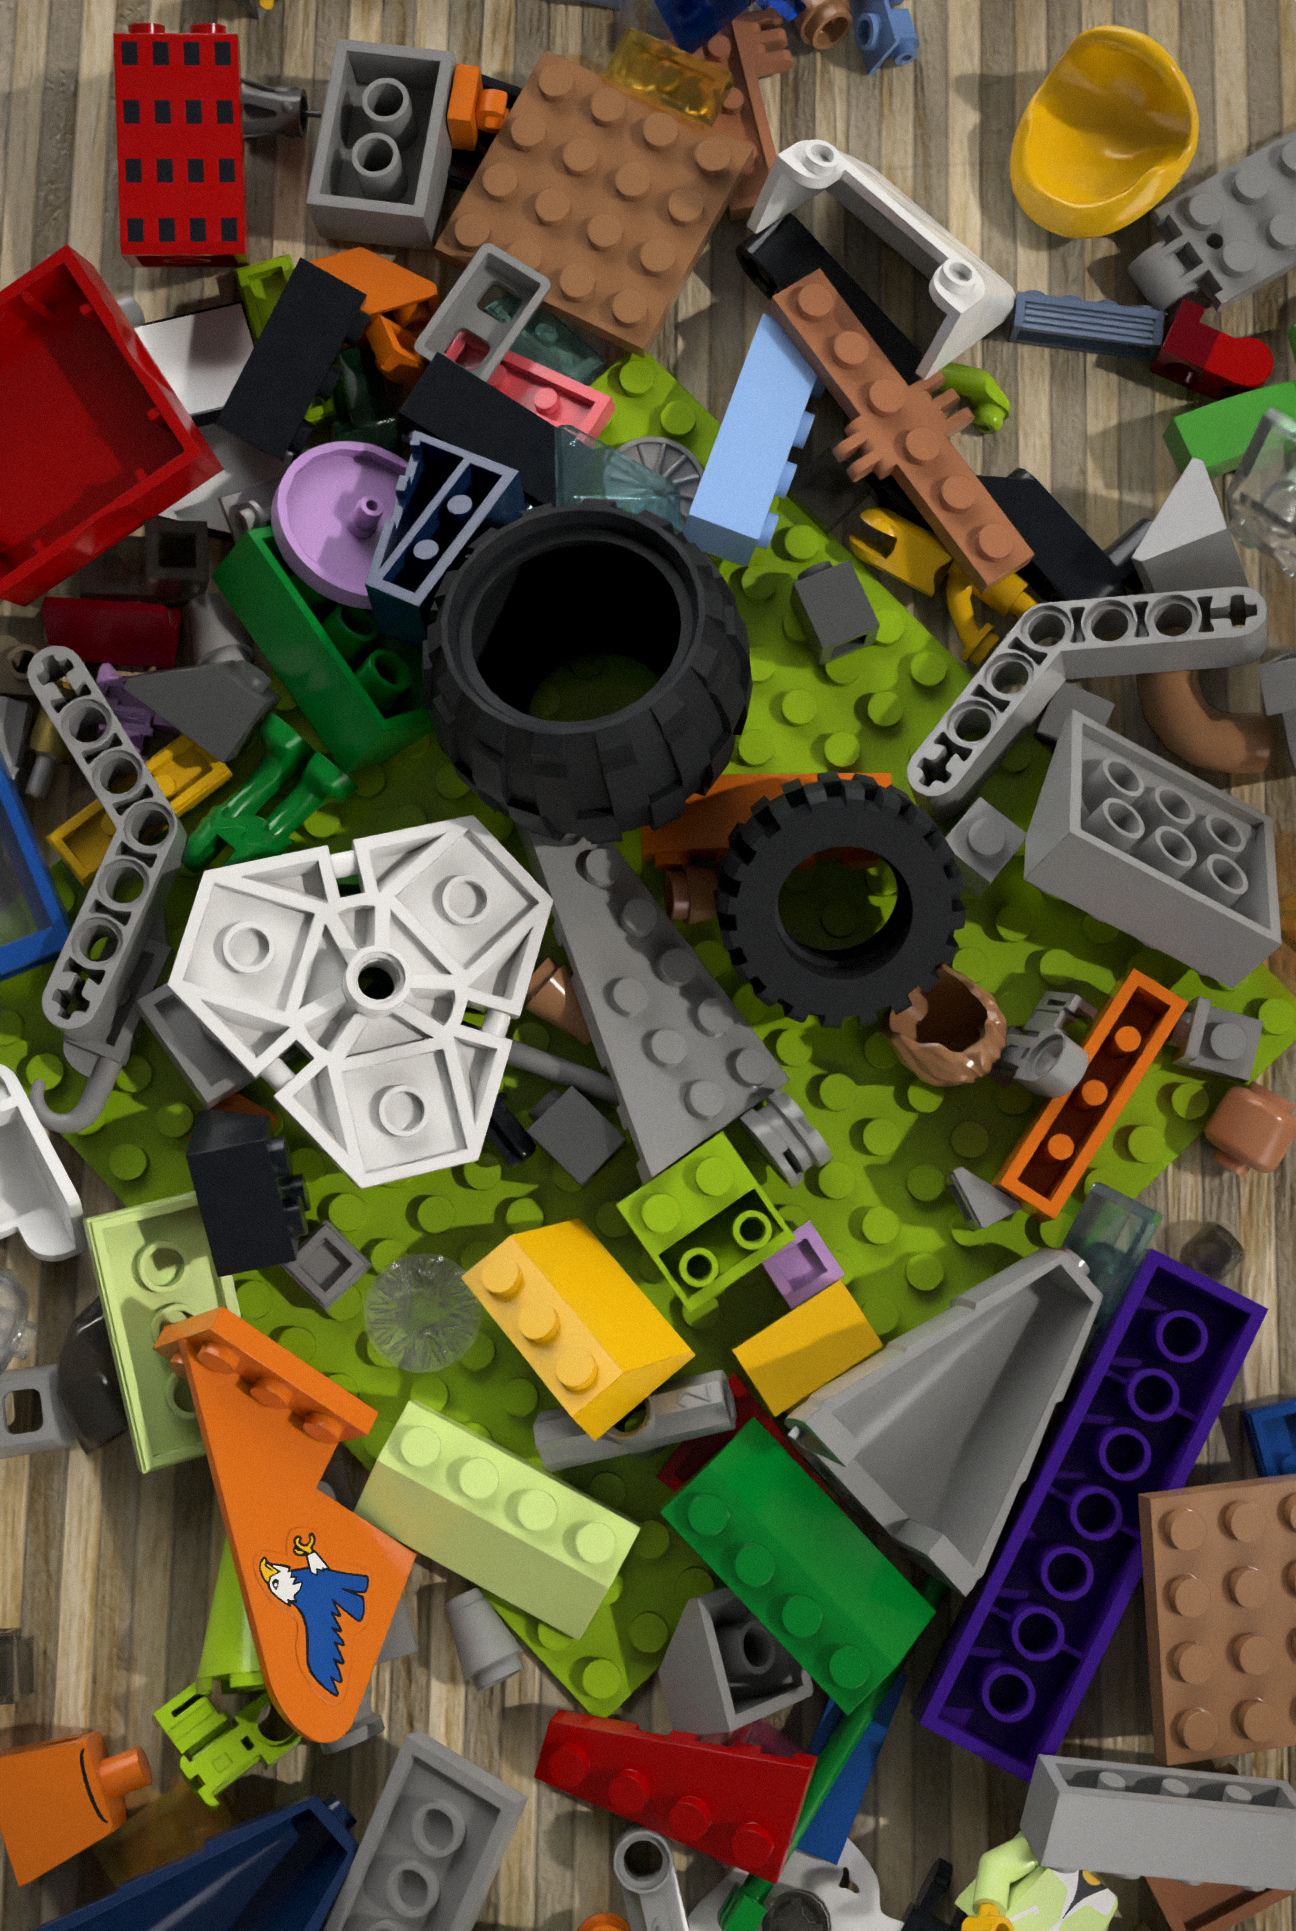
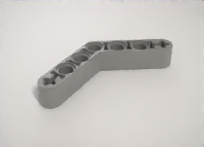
M1234 586L1048 602L1031 607L1021 616L911 757L907 765V778L917 806H921L932 820L948 821L959 816L968 807L1066 679L1235 667L1253 663L1262 656L1267 647L1268 616L1265 599L1257 591L1249 587ZM1235 625H1245L1242 628H1232ZM1211 626V632H1203V627ZM1173 627H1181L1187 630L1178 636L1162 634L1165 630ZM1110 632H1118L1124 635L1118 640L1111 642L1099 639L1104 634ZM1048 637L1061 639L1052 646L1042 647L1036 645ZM1019 683L1025 685L1024 688L1013 694L1000 692L1005 686ZM975 730L989 732L983 739L976 742L963 740L968 733Z
M49 646L41 649L32 657L28 665L27 678L32 690L117 828L47 982L41 1001L44 1014L56 1028L72 1040L85 1042L94 1040L104 1034L112 1023L182 864L181 857L188 836L176 813L81 658L73 650L65 646ZM63 677H67V680L79 697L67 703L56 684ZM96 723L106 725L105 732L98 740L90 743L80 741L82 732L88 726ZM126 773L138 775L134 787L128 792L122 794L110 792L112 783L119 776ZM156 824L169 826L166 838L159 844L153 846L141 844V837L150 826ZM131 880L143 881V890L137 899L125 904L116 902V894L121 885ZM105 937L117 938V949L110 958L100 962L91 961V949L97 941ZM82 972H86L90 977L101 983L97 985L90 978L85 982L80 975ZM85 999L89 1003V1008L85 1013L74 1011L70 1015L66 1011L71 1002L81 1004Z

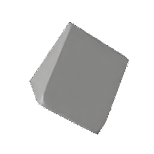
M959 1167L944 1175L945 1179L943 1180L969 1230H973V1232L983 1229L1023 1208L1020 1203L963 1167Z

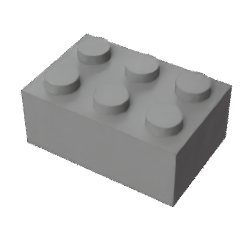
M337 38L306 200L307 208L320 238L434 251L453 150L447 123V113L457 64L454 52Z

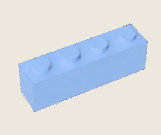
M762 314L682 531L688 543H696L701 551L744 567L748 566L756 546L765 550L769 546L780 516L770 512L769 508L774 496L782 499L786 498L798 464L787 461L792 446L803 449L811 429L815 414L804 411L809 396L820 400L825 389L823 382L776 319L769 315Z

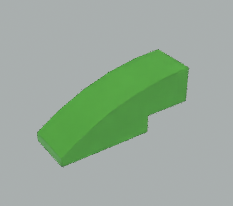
M1296 380L1241 393L1173 417L1162 437L1180 475L1183 474L1192 457L1204 461L1210 479H1213L1232 470L1236 476L1295 452Z

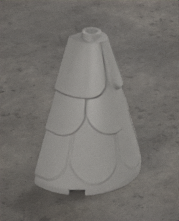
M1043 1247L952 1298L949 1309L888 1342L886 1349L812 1393L807 1402L794 1409L784 1420V1425L791 1430L787 1435L797 1451L815 1473L849 1508L880 1536L883 1537L886 1533L894 1543L910 1550L907 1554L908 1559L965 1597L973 1589L976 1581L984 1575L1020 1485L1028 1477L1055 1404L1064 1399L1103 1299L1101 1292L1087 1277L1090 1273L1088 1265L1076 1253L1065 1247H1059L1057 1250Z

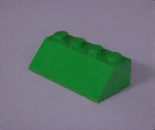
M272 526L246 530L211 577L341 770L347 774L385 762L432 732V720L422 694V650L379 632L372 609H361L338 603L309 587L284 560L276 544Z
M754 1416L659 1507L661 1515L847 1716L899 1665L936 1613L933 1607Z

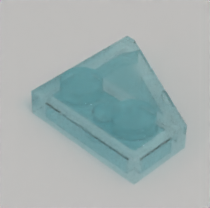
M560 425L554 428L556 507L580 505L584 498L614 500L617 507H621L624 511L638 514L647 509L673 523V527L681 531L680 486L572 425Z

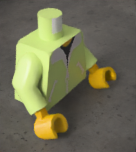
M1020 1830L1013 1839L983 1853L979 1859L977 1877L959 1895L954 1904L968 1915L962 1923L961 1931H1108L1109 1922L1118 1907V1899L1112 1891L1091 1875L1093 1871L1077 1870L1074 1873L1067 1874L1040 1866L1023 1832Z

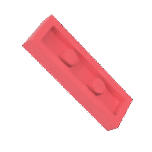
M459 332L445 355L467 370H475L480 366L490 348L471 334ZM510 350L487 382L590 449L616 410L612 397Z

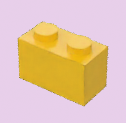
M840 1279L732 1348L730 1352L771 1416L776 1417L784 1411L789 1416L794 1409L807 1402L811 1394L817 1391V1389L838 1375L840 1377L872 1357L871 1354L884 1345Z

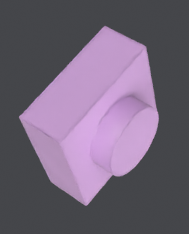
M808 1221L792 1232L796 1237L795 1240L760 1263L789 1310L794 1309L845 1275L811 1221Z

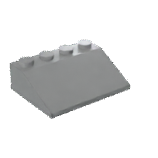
M1072 709L1064 719L1026 834L1024 880L1034 884L1040 891L1049 895H1055L1087 912L1095 920L1106 922L1137 938L1145 946L1151 949H1158L1181 961L1198 974L1209 976L1233 989L1282 945L1273 819Z

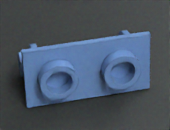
M848 0L855 30V41L861 50L868 75H873L886 58H893L896 65H905L914 61L917 57L916 49L919 47L920 42L915 33L909 10L893 9L890 7V5L900 6L904 0Z

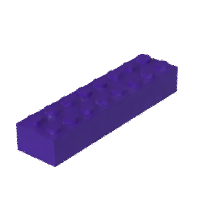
M1152 1248L1135 1251L1036 1453L1028 1477L1021 1484L1006 1519L1005 1528L996 1543L984 1575L976 1581L975 1586L966 1596L910 1711L920 1725L1029 1784L1031 1783L1038 1754L1055 1756L1143 1573L1138 1494L1184 1487L1267 1314L1268 1309Z

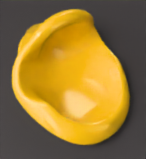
M1097 26L1082 32L1073 39L1068 49L1027 104L1017 125L1012 142L1009 168L1012 190L1019 206L1032 221L1043 229L1062 237L1072 239L1097 238L1130 225L1155 207L1173 189L1186 172L1194 157L1199 133V117L1195 98L1188 81L1176 64V61L1151 37L1123 26Z

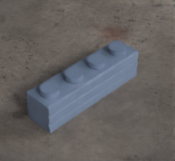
M1037 290L1018 291L1015 308L1011 313L1008 342L1154 361L1162 344L1165 311L1155 310L1148 305L1130 307L1118 305L1111 300L1093 302L1081 300L1080 297L1074 295L1056 297L1045 295Z

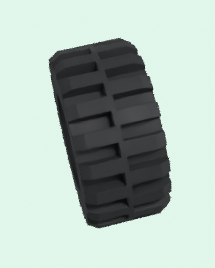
M837 772L817 773L818 782L802 785L799 778L781 785L784 793L772 801H769L764 795L750 807L753 816L747 823H736L728 836L730 845L727 854L720 855L716 870L718 880L717 890L714 891L716 913L724 948L729 952L734 970L741 981H749L752 984L754 995L764 1004L770 1007L775 1005L776 1002L783 1007L785 1017L800 1023H804L807 1020L808 1014L818 1016L822 1028L840 1029L842 1017L856 1016L859 1027L878 1023L875 1012L890 1005L894 1013L898 1015L913 1006L908 994L919 986L924 992L928 993L938 983L940 977L935 970L936 966L940 961L951 963L959 947L953 935L955 929H962L965 925L966 908L960 900V894L965 891L962 872L953 857L954 852L927 812L921 806H916L905 792L893 785H889L887 788L877 784L874 777L855 773L852 780L840 779ZM852 846L875 852L891 868L898 889L896 904L884 926L865 942L841 950L815 949L793 939L780 919L778 908L780 889L791 871L809 856L828 848Z

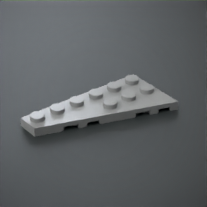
M515 822L534 879L553 899L551 911L555 922L551 927L558 946L564 947L574 973L570 978L601 1068L610 1074L620 1102L616 1110L624 1131L629 1130L640 1159L636 1166L642 1183L645 1185L749 1110L766 1100L767 1096L778 1088L781 1089L790 1079L612 842L591 845V842H587L583 835L567 833L561 841H557L522 829Z

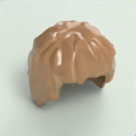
M939 963L935 968L940 977L938 983L928 993L924 992L919 986L908 994L913 1006L898 1015L894 1013L890 1005L889 1010L883 1014L882 1020L878 1025L881 1028L879 1033L891 1045L899 1061L921 1081L939 1087L975 1083L978 1078H982L984 1074H989L992 1071L993 1065L1000 1061L1002 1053L1007 1048L1006 1018L991 993L983 990L962 972Z

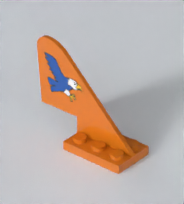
M221 1306L165 1326L152 1349L170 1360L169 1368L176 1375L188 1381L268 1695L279 1715L300 1736L314 1743L334 1742L343 1737L353 1724L417 1554L317 1489L338 1443L367 1436L379 1412Z

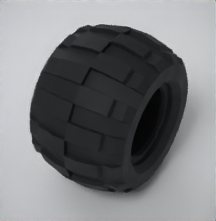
M584 498L580 505L553 508L550 502L521 511L522 518L500 530L491 527L467 547L468 554L465 556V563L459 570L447 571L434 597L435 601L430 609L429 626H427L428 640L423 641L422 694L427 704L432 727L441 750L449 757L458 778L494 812L499 810L505 817L510 816L522 829L529 830L532 833L557 841H561L566 833L583 835L586 841L591 842V845L621 842L623 841L622 833L649 825L654 832L681 817V813L685 810V801L695 793L705 796L730 762L736 735H742L748 716L753 682L747 628L737 611L735 595L706 552L702 553L696 543H688L682 531L674 528L673 523L647 509L634 514L622 510L621 507H617L614 500ZM609 653L633 658L647 666L659 679L658 683L638 701L616 713L594 720L558 722L546 721L528 715L531 700L543 680L559 666L581 656Z

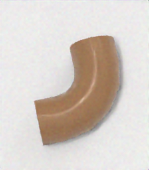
M1198 669L1136 674L1137 691L1145 721L1167 750L1197 768L1224 773L1264 772L1270 754V729L1264 713H1232L1221 711L1212 706L1201 693L1198 682Z

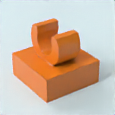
M456 64L447 113L452 149L475 152L479 129L486 133L497 135L510 112L506 108L508 98L506 92L497 89L483 90L481 70L478 66Z

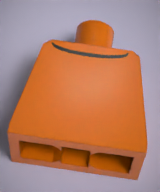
M92 1731L0 1751V1831L18 1887L30 1883L108 1836L127 1820V1811L122 1795L152 1783L150 1765L141 1746L109 1757L102 1735L99 1731Z

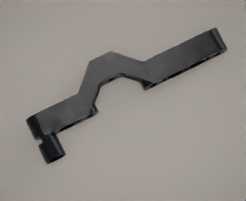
M788 213L761 232L753 233L736 247V257L742 269L769 300H771L773 295L820 268L907 385L910 386L921 379L915 373L923 359L921 353L791 213ZM1017 468L1007 477L976 475L1035 555L1031 561L1017 572L1024 580L1030 583L1031 588L1045 603L1128 596L1124 586L1134 591L1144 587L1131 557L1153 521L1146 518L1140 519L1102 551L1044 486L1025 469ZM871 472L862 478L861 486L880 507L886 508L930 532H934L892 475L879 480L876 474Z

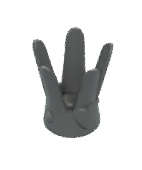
M241 77L243 84L258 89L242 88L244 111L252 116L264 117L262 119L243 121L244 140L277 134H285L288 138H304L307 132L308 117L320 118L322 116L321 112L308 111V99L305 89L299 90L298 87L286 86L272 88Z

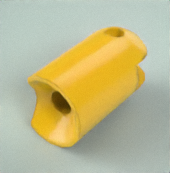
M883 507L869 508L861 512L859 516L863 521L888 536L884 544L881 545L867 537L849 534L850 547L856 557L933 598L954 560L938 536Z

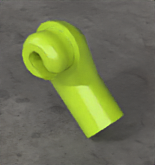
M952 362L940 369L946 381L938 391L945 392L953 388L958 395L968 398L975 408L972 413L975 417L972 421L974 428L985 434H994L1001 430L1003 420L1009 418L1010 401L991 374L984 369Z

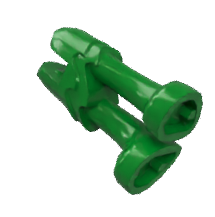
M269 712L258 728L265 750L263 757L244 783L221 805L212 807L207 816L201 819L186 841L181 857L182 863L192 873H198L206 868L227 844L231 845L235 851L222 867L282 855L281 853L295 843L294 840L288 837L311 815L326 804L345 802L359 787L318 751L315 752L288 724L274 713ZM304 767L299 782L266 820L255 816L261 807L293 775Z

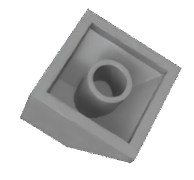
M727 1585L687 1600L658 1670L672 1730L697 1735L734 1731L815 1694L811 1677L807 1671Z

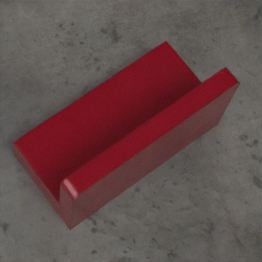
M45 597L41 607L49 646H65L73 650L81 658L82 662L173 668L184 629L181 609L166 608V606L161 604L63 597Z

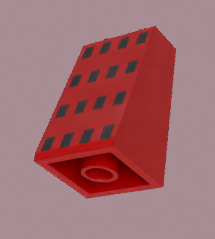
M133 23L128 25V33H113L120 248L122 257L131 268L245 267L250 265L241 60L238 35L226 34V27L224 25L214 23L192 24L189 26V33H165V26L161 24Z

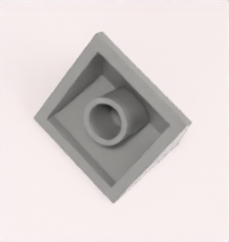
M1192 457L1131 557L1147 594L1234 586L1249 587L1203 460Z

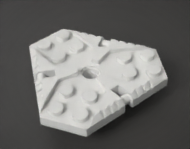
M474 815L354 839L351 844L352 850L331 855L328 845L204 871L167 984L169 991L222 1044L254 1080L261 1076L276 1091L273 1100L301 1127L307 1136L320 1147L326 1156L359 1190L479 1160L513 1040L505 1038L510 1019H518L520 1017L553 899ZM357 875L361 893L340 898L336 879ZM371 967L383 969L392 978L394 986L392 994L385 999L379 1000L369 998L363 994L358 984L360 972ZM466 1007L486 1012L481 1031L461 1025ZM294 1044L311 1061L297 1075L280 1059Z

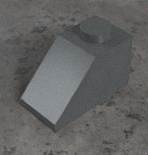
M234 660L150 671L129 677L123 686L125 690L222 763L239 757L244 753L258 733L261 721L269 712L273 711L282 696L268 687L271 683L270 678L258 667L244 660H239L238 663Z

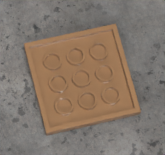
M545 49L434 246L436 258L464 271L483 244L491 243L550 280V289L539 308L645 358L754 159V147ZM496 284L493 285V286H495V287H497V288H499V289H501V290H503V291H506V292H508V293H510V294L516 296L515 294L511 293L510 291L506 290L505 288L501 287L500 285H496Z
M1296 1473L1138 1494L1155 1759L1166 1766L1295 1746Z

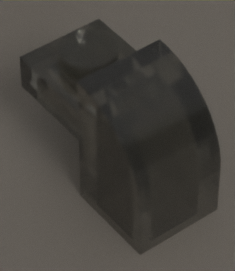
M144 519L141 536H127L78 570L79 599L161 604L166 606V608H174L186 605L192 598L198 595H205L209 583L207 521Z

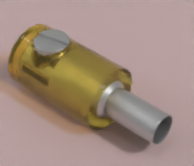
M59 680L56 682L67 703L79 698L70 683ZM41 704L26 748L28 752L36 755L37 758L25 794L39 800H46L57 764L70 765L73 756Z

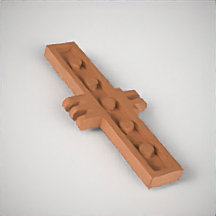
M675 0L681 26L671 29L667 34V40L655 42L647 49L650 62L656 65L652 70L655 83L661 86L679 83L682 91L697 90L705 125L754 147V159L726 208L729 222L750 218L776 159V152L757 78L782 73L793 66L790 51L784 49L788 45L785 30L779 28L783 23L780 10L771 7L741 13L738 0Z
M820 268L773 295L767 309L852 421L844 429V433L848 438L840 442L831 452L839 463L846 461L857 453L861 454L862 457L851 464L846 470L850 479L856 482L871 472H874L879 480L892 475L980 594H983L1026 566L1034 557V552L948 439L967 427L975 417L968 407H965L947 418L944 413L960 401V397L953 388L934 399L930 394L938 390L946 381L940 370L924 381L921 378L908 386Z

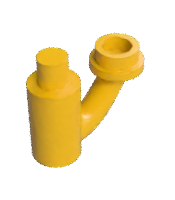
M954 560L946 573L949 575L946 583L947 605L959 638L965 647L960 659L965 663L970 660L979 667L1001 638L992 632L994 626L990 623H986L982 629L979 628L972 609L971 594L975 595L1003 618L1009 611L1018 618H1021L1027 610L1040 603L1025 592L1030 583L1017 573L1010 575L983 594H980Z

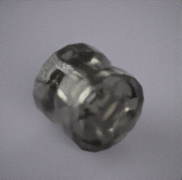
M802 1888L790 1889L774 1898L767 1907V1912L762 1920V1931L832 1930L831 1913L826 1903L814 1892Z

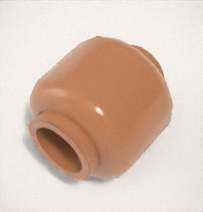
M1251 1081L1248 1088L1242 1086L1230 1087L1204 1129L1207 1140L1217 1147L1212 1159L1245 1178L1250 1168L1261 1173L1273 1172L1296 1137V1118L1291 1115L1296 1106L1254 1081Z

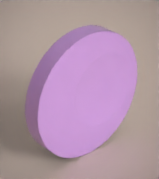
M336 441L318 445L307 450L288 467L273 498L271 507L272 531L284 560L309 587L338 603L361 609H372L365 582L384 522L391 519L397 500L395 488L399 475H405L408 466L407 461L390 451L371 444L354 441Z

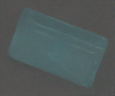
M508 293L484 307L483 312L499 322L506 323L512 319L522 304V300ZM539 307L510 349L512 352L584 385H587L606 363V360L555 315Z
M1095 1182L1092 1185L1061 1247L1070 1249L1088 1265L1090 1273L1087 1277L1103 1295L1093 1324L1104 1329L1159 1226L1163 1215L1101 1182Z

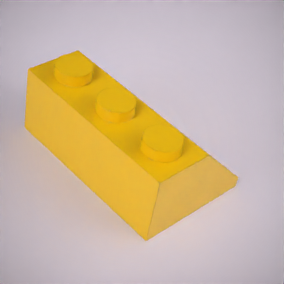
M580 1218L510 1235L461 1276L465 1284L568 1414L594 1441L600 1438L696 1356Z

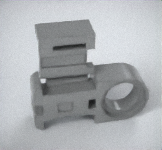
M1046 991L1023 1028L1027 1036L1012 1025L1007 1027V1048L1002 1053L1000 1061L993 1065L992 1071L986 1075L1004 1089H1007L1014 1078L1035 1095L1050 1098L1064 1096L1083 1077L1088 1066L1089 1057L1083 1048L1067 1037L1068 1033L1064 1031L1063 1024L1075 1023V1018L1094 1019L1098 1010L1077 994Z

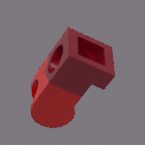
M1183 299L1149 372L1219 401L1262 388L1272 372L1274 363L1272 353L1266 344L1248 336L1234 338L1200 323L1205 308Z

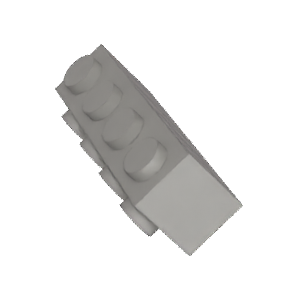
M1038 1754L1019 1827L1040 1866L1067 1874L1083 1870L1111 1873L1117 1877L1129 1880L1146 1876L1174 1879L1180 1883L1192 1886L1208 1882L1237 1885L1240 1888L1254 1892L1263 1891L1265 1888L1294 1891L1296 1885V1792L1287 1780Z

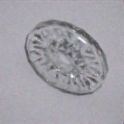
M432 1253L405 1255L385 1266L370 1284L363 1306L365 1332L375 1351L394 1367L414 1373L441 1371L461 1360L476 1342L483 1320L481 1302L461 1278L467 1271L452 1259Z

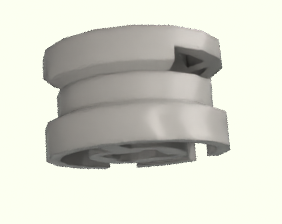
M778 1088L766 1097L767 1105L759 1111L749 1110L738 1118V1121L767 1164L790 1189H793L803 1180L802 1172L812 1165L820 1168L833 1157L817 1129L812 1128L805 1119V1113L786 1092L783 1093Z

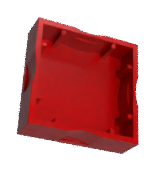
M68 244L0 291V598L26 607L224 470L95 267Z

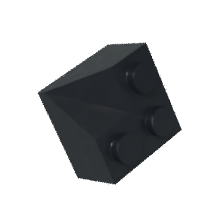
M215 1109L198 1111L186 1152V1159L218 1278L296 1261L299 1237L308 1235L305 1212L311 1210L304 1174L293 1175L291 1154L286 1137H274L269 1116Z

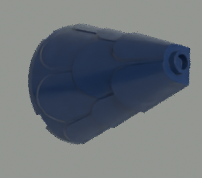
M312 1791L204 1839L202 1848L120 1883L117 1890L29 1931H319L360 1846L348 1832L357 1823V1820L333 1792L321 1801Z

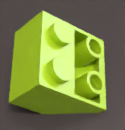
M723 1131L711 1137L645 1185L640 1186L614 1204V1207L689 1313L796 1239Z

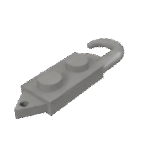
M165 904L147 940L112 1023L106 1032L94 1040L85 1042L72 1040L66 1035L63 1037V1052L67 1061L76 1071L89 1078L76 1108L65 1114L50 1110L44 1100L45 1082L42 1079H36L33 1082L29 1100L40 1123L47 1130L60 1134L80 1132L93 1124L103 1111L123 1065L126 1066L145 1024L136 1010V1001L162 985L176 954V951L169 945ZM108 937L97 962L105 961L114 954L118 945L117 938ZM90 977L97 985L101 983ZM84 999L81 1004H78L75 1011L85 1013L89 1008V1003Z

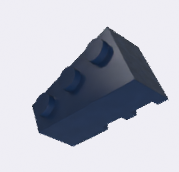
M414 430L409 444L411 456L405 475H399L395 488L397 500L390 521L384 522L365 587L379 632L422 650L423 641L428 640L427 626H429L430 609L447 571L459 570L465 563V556L468 554L467 547L492 527L500 530L522 518L520 512L527 510L518 470Z

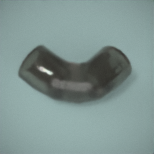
M99 1296L73 1320L57 1356L56 1394L68 1426L87 1456L102 1449L129 1431Z

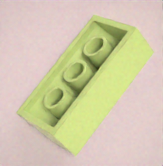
M417 1399L408 1401L376 1460L353 1512L385 1534L580 1641L607 1594L641 1529V1522Z

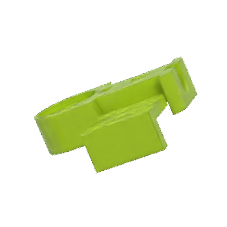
M194 1682L154 1712L152 1721L157 1728L159 1726L162 1728L182 1756L178 1767L181 1777L203 1808L207 1811H215L219 1806L218 1801L215 1799L216 1795L259 1762L265 1770L269 1769L299 1744L302 1736L294 1731L285 1740L271 1741L261 1734L257 1723L258 1716L266 1707L273 1705L268 1692L259 1696L233 1716L232 1724L235 1728L232 1729L227 1722L231 1717L229 1713L225 1710L219 1715L207 1699L212 1694V1691L207 1695L197 1694L196 1682ZM187 1752L193 1761L189 1762L183 1754ZM197 1777H199L204 1786H202Z

